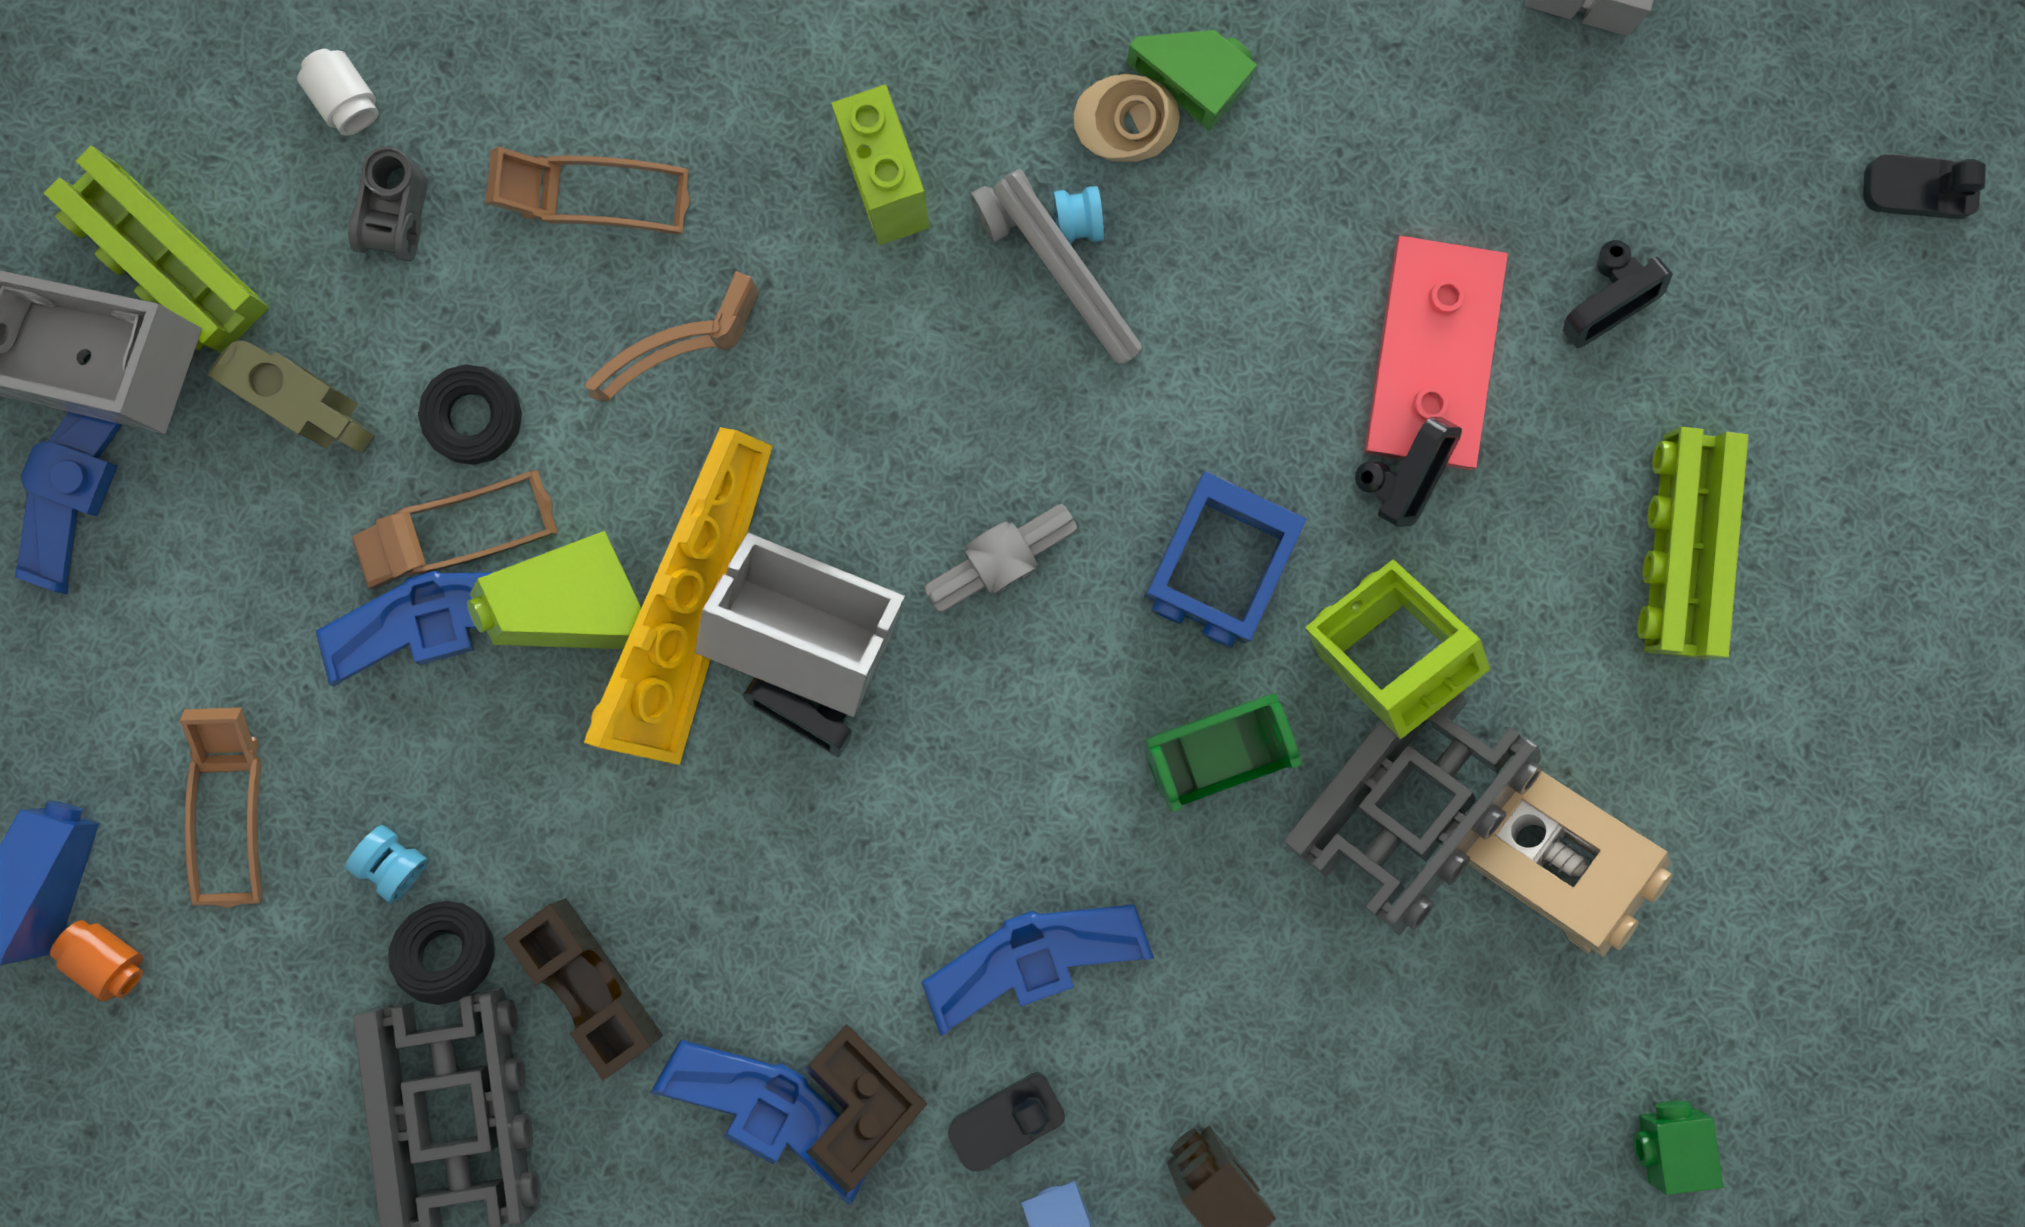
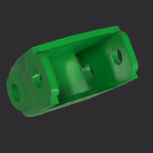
M1276 693L1240 703L1143 740L1147 749L1145 750L1146 758L1161 797L1165 799L1168 810L1172 812L1182 809V805L1284 768H1295L1302 765L1298 747Z

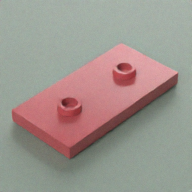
M1399 236L1396 239L1364 453L1405 459L1422 425L1430 417H1443L1462 428L1460 440L1446 466L1467 470L1477 468L1508 253L1406 236Z

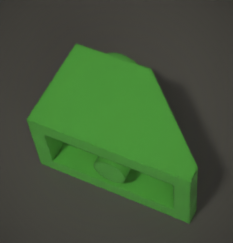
M1215 30L1138 36L1129 45L1126 62L1141 76L1156 80L1171 91L1178 106L1209 131L1251 83L1257 64L1252 61L1250 51L1240 41L1232 37L1225 39Z

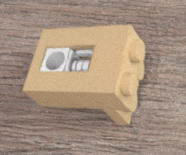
M1542 771L1536 782L1525 794L1521 795L1515 792L1502 809L1507 814L1496 832L1487 840L1480 836L1466 854L1470 857L1469 865L1564 930L1567 938L1583 951L1589 954L1592 949L1604 957L1611 946L1620 950L1628 942L1639 923L1633 916L1645 899L1654 903L1670 883L1673 874L1667 871L1671 865L1668 852ZM1538 825L1546 829V836L1538 846L1525 848L1516 843L1518 833L1526 826ZM1563 837H1567L1596 856L1593 862L1590 857L1584 859L1581 851L1575 852L1572 850V845H1564L1562 843ZM1587 859H1590L1589 867L1586 864ZM1550 862L1549 866L1553 864L1559 868L1558 873L1563 871L1568 874V879H1571V877L1581 878L1573 888L1542 866L1544 863Z

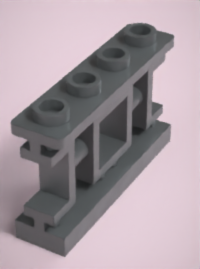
M1462 693L1458 694L1401 740L1381 720L1284 839V842L1293 853L1308 865H1312L1324 877H1327L1343 856H1345L1381 884V889L1366 907L1371 914L1383 921L1398 935H1401L1407 926L1415 930L1422 924L1434 906V902L1430 900L1431 896L1444 881L1451 885L1459 878L1470 862V857L1466 854L1480 836L1487 840L1496 832L1507 814L1502 809L1515 792L1521 795L1525 794L1542 772V767L1538 765L1541 760L1539 746L1530 739L1524 740L1521 738L1520 734L1511 727L1496 746L1491 749L1454 723L1453 720L1466 705ZM1429 719L1434 729L1452 741L1435 763H1432L1409 746ZM1471 755L1497 774L1510 757L1513 756L1465 816V813L1476 799L1471 790L1453 778ZM1414 769L1453 797L1421 839L1381 810ZM1358 807L1363 815L1382 828L1363 853L1337 834ZM1402 843L1427 862L1436 849L1442 845L1395 905L1392 906L1405 889L1400 881L1381 868L1393 851Z
M504 987L486 992L470 993L460 999L462 1023L417 1030L413 1002L397 1006L387 1005L370 1008L353 1015L380 1227H442L441 1206L486 1200L489 1227H501L506 1223H509L510 1226L523 1225L534 1214L533 1206L539 1205L541 1197L539 1177L536 1171H528L526 1149L531 1148L533 1143L532 1122L527 1113L521 1114L518 1092L523 1091L525 1087V1069L521 1057H513L510 1035L517 1032V1010L513 1000H505ZM483 1032L488 1065L457 1070L453 1040L477 1036ZM429 1043L433 1074L415 1076L403 1081L398 1048ZM471 1084L477 1136L431 1143L425 1091ZM499 1145L503 1179L472 1183L468 1155L490 1152ZM445 1159L448 1187L427 1190L418 1197L413 1164Z

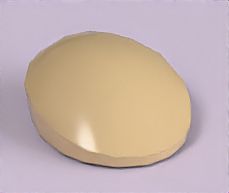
M1131 74L1114 75L1097 81L1082 93L1074 111V128L1082 145L1094 155L1111 162H1138L1157 156L1171 144L1178 130L1180 119L1179 107L1171 91L1156 80ZM1128 110L1140 132L1138 134H1131L1124 125V118Z

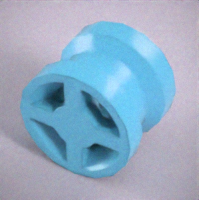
M1098 186L1085 187L1082 193L1071 195L1065 190L1053 191L1055 222L1070 244L1075 239L1087 238L1091 242L1104 241L1103 214Z

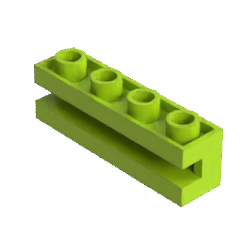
M92 145L76 160L86 173L74 185L59 177L44 192L61 209L55 217L62 225L81 239L88 235L100 246L94 254L101 262L119 276H123L127 272L139 283L133 291L140 299L160 304L202 328L196 345L197 350L200 351L206 345L221 353L228 345L237 341L268 310L269 306L116 161Z
M1679 427L1665 434L1663 441H1659L1656 444L1653 453L1652 468L1655 474H1660L1658 496L1652 497L1647 513L1648 526L1651 529H1655L1653 551L1649 550L1646 553L1642 567L1643 581L1646 584H1650L1648 606L1644 605L1638 616L1637 633L1640 639H1645L1644 652L1707 660L1728 658L1749 434L1724 432L1717 436L1703 435L1704 429Z

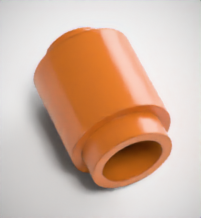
M85 920L76 921L62 932L50 950V957L57 961V970L102 1002L114 996L118 999L123 998L135 988L143 976V970L138 968L143 961V956L99 923L90 925Z

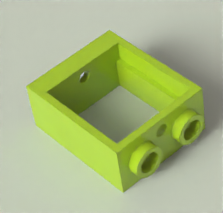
M884 84L832 102L842 145L878 246L930 228L925 191L887 85Z
M1394 559L1380 570L1367 575L1359 586L1334 605L1323 609L1315 620L1305 627L1322 661L1400 740L1491 670L1481 639ZM1403 606L1442 643L1381 690L1344 651Z

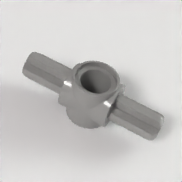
M1057 504L1018 529L1012 522L1009 524L1008 521L991 528L965 546L966 550L964 552L968 559L926 584V594L939 612H945L984 587L990 594L993 592L994 595L1007 589L1006 585L1021 576L1023 578L1027 577L1037 569L1035 566L1038 564L1034 557L1076 532L1077 526L1072 515L1063 504Z

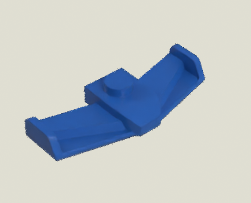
M68 412L47 442H40L32 447L21 474L23 486L28 490L18 564L15 572L16 578L54 592L68 594V577L77 513L80 511L98 516L118 466L99 457L123 424Z
M435 570L406 578L404 584L316 630L329 685L335 687L351 676L409 645L414 662L418 665L474 651L469 629H476L470 617L467 601L472 599L470 592L477 579L494 572L440 573Z
M1135 904L1039 914L1032 910L1005 920L1002 928L921 983L939 1034L942 1036L1013 986L1020 1006H1024L1073 988L1074 985L1067 967L1141 959L1149 960L1154 959Z
M680 1040L650 1091V1094L664 1096L735 1115L723 1137L771 1164L778 1161L785 1145H787L848 1205L853 1203L864 1181L865 1176L853 1190L846 1193L806 1153L810 1146L839 1116V1113L807 1083L806 1077L781 1063L773 1065Z

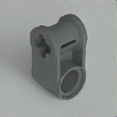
M380 147L373 150L364 160L356 205L349 221V244L354 252L366 253L369 249L395 253L399 260L412 261L416 256L421 232L420 219L427 191V177L424 170L417 163L396 148ZM398 168H404L405 176L403 181L397 187L388 189L387 179L389 175Z

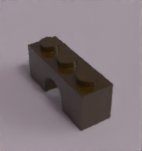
M567 898L549 904L503 937V940L534 984L543 983L547 985L562 1000L575 1026V1029L569 1034L602 1081L651 1047L663 1036Z
M1210 1126L1201 1133L1196 1128H1193L1172 1145L1170 1152L1173 1154V1157L1167 1162L1182 1203L1202 1227H1268L1276 1220L1270 1206L1258 1193L1260 1189L1253 1177Z

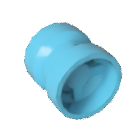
M380 825L359 843L347 860L345 868L357 879H368L374 883L377 894L392 904L409 890L426 868L429 861L418 850L405 849L398 843L396 833L387 826Z

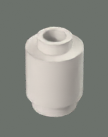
M319 49L309 54L302 61V69L298 74L297 81L329 127L337 128L341 135L349 136L360 132L377 119L379 112L374 105L376 97L343 51Z

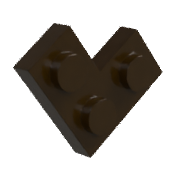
M846 1024L804 1070L844 1109L810 1146L806 1153L848 1193L856 1187L927 1106V1103Z

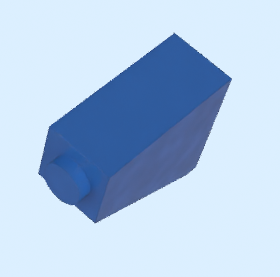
M47 801L45 808L19 810L0 844V966L50 955L51 947L65 930L99 823L81 818L82 808L67 803Z

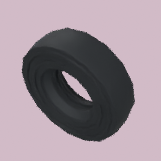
M467 364L446 369L433 378L421 396L418 411L422 434L432 448L453 462L471 465L492 461L507 451L519 433L522 417L518 395L506 379L486 367ZM470 394L480 395L485 398L490 406L491 416L488 425L484 430L475 435L459 434L451 423V408L462 396Z
M442 901L428 904L410 914L395 931L389 946V969L397 985L417 1001L435 1005L455 1002L475 991L489 974L495 957L494 936L483 917L463 903ZM443 934H454L460 937L462 951L458 960L452 966L438 972L428 971L424 968L422 954L432 939Z

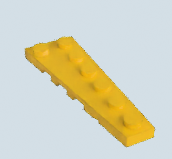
M719 428L602 700L593 710L591 725L584 743L602 749L680 765L711 660L695 653L702 610L723 574H727L728 565L748 533L772 451V445L734 429Z

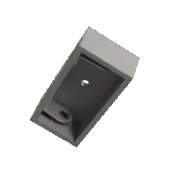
M0 271V396L166 434L202 328L157 303ZM91 353V359L87 364H84L85 357Z

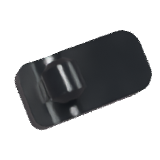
M1883 154L1871 161L1865 169L1863 199L1866 206L1875 212L1965 219L1979 209L1980 191L1985 188L1986 164L1976 159L1949 161L1941 158Z
M1612 240L1602 246L1597 267L1601 274L1610 277V281L1613 284L1579 304L1566 317L1563 332L1576 348L1589 344L1665 294L1673 273L1658 256L1650 259L1648 264L1643 267L1636 258L1631 257V249L1625 242Z
M1430 417L1420 428L1398 473L1391 471L1383 462H1366L1358 467L1355 473V482L1358 488L1367 493L1374 492L1376 497L1385 501L1379 509V517L1396 527L1412 526L1416 523L1462 434L1461 427L1443 417Z
M756 677L752 679L743 693L744 700L749 705L836 757H840L851 739L852 731L843 724L848 716L845 713L822 704L816 710L814 706L787 690Z
M1034 1072L957 1115L950 1123L948 1137L964 1167L971 1171H982L1032 1143L1042 1135L1060 1127L1065 1119L1064 1109L1047 1078L1042 1073Z

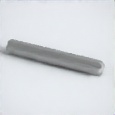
M1012 172L1005 176L993 187L996 197L1112 359L1118 364L1130 361L1142 350V345L1022 175L1018 172Z

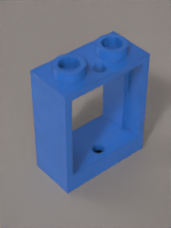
M1204 471L1196 484L1144 596L1154 601L1151 611L1178 624H1182L1185 616L1205 625L1202 632L1203 636L1229 648L1233 647L1236 640L1243 644L1251 641L1307 518ZM1204 505L1279 539L1241 621L1167 587Z

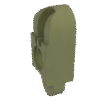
M235 341L221 352L207 373L215 381L298 435L306 437L326 449L336 439L363 454L376 436L350 417L358 403L296 362L277 352L271 354L246 341Z

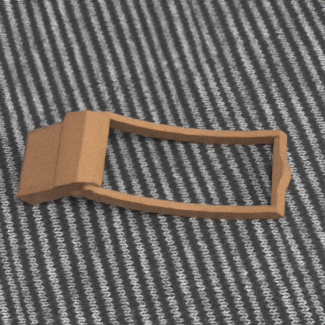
M496 147L491 149L485 204L520 212L523 218H540L541 221L550 224L608 225L682 234L684 214L690 202L687 190L689 169L610 157L549 156L544 158L538 156L535 158L502 147ZM561 165L612 166L678 175L674 226L613 217L556 215ZM542 169H543V170H545V172H544L542 202H541V209H540V208H538V207H539L541 178H542Z
M735 271L714 320L692 322L668 328L646 337L622 351L586 382L585 388L589 390V397L598 401L608 402L619 390L638 375L658 363L679 354L701 348L718 347L726 350L736 346L745 331L744 324L758 297L759 291L750 276ZM700 336L675 343L654 352L619 375L603 391L599 389L612 375L650 350L673 341Z
M536 470L463 494L402 508L392 515L377 519L376 525L352 536V540L367 587L371 589L389 584L405 575H420L475 561L556 534L558 531L552 515L551 498L544 490L539 472ZM528 479L530 480L545 530L479 552L426 565L410 515L460 503Z
M242 708L185 709L180 723L191 748L190 756L192 758L189 766L185 803V852L192 905H215L231 908L239 904L261 903L262 884L258 856L257 821L262 765L260 757L257 756L258 740L256 737H251ZM206 753H244V755L206 756ZM250 771L247 801V845L252 893L201 894L196 855V803L199 775L201 772Z

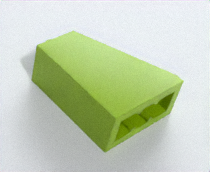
M605 531L478 578L470 592L472 599L467 601L470 617L479 632L487 630L493 645L624 649L641 610L636 595Z

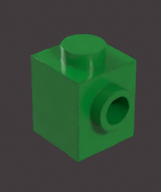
M1687 1101L1660 1102L1655 1105L1656 1113L1639 1115L1641 1131L1634 1133V1150L1639 1164L1647 1169L1649 1184L1666 1195L1724 1188L1713 1117L1692 1108L1691 1103Z

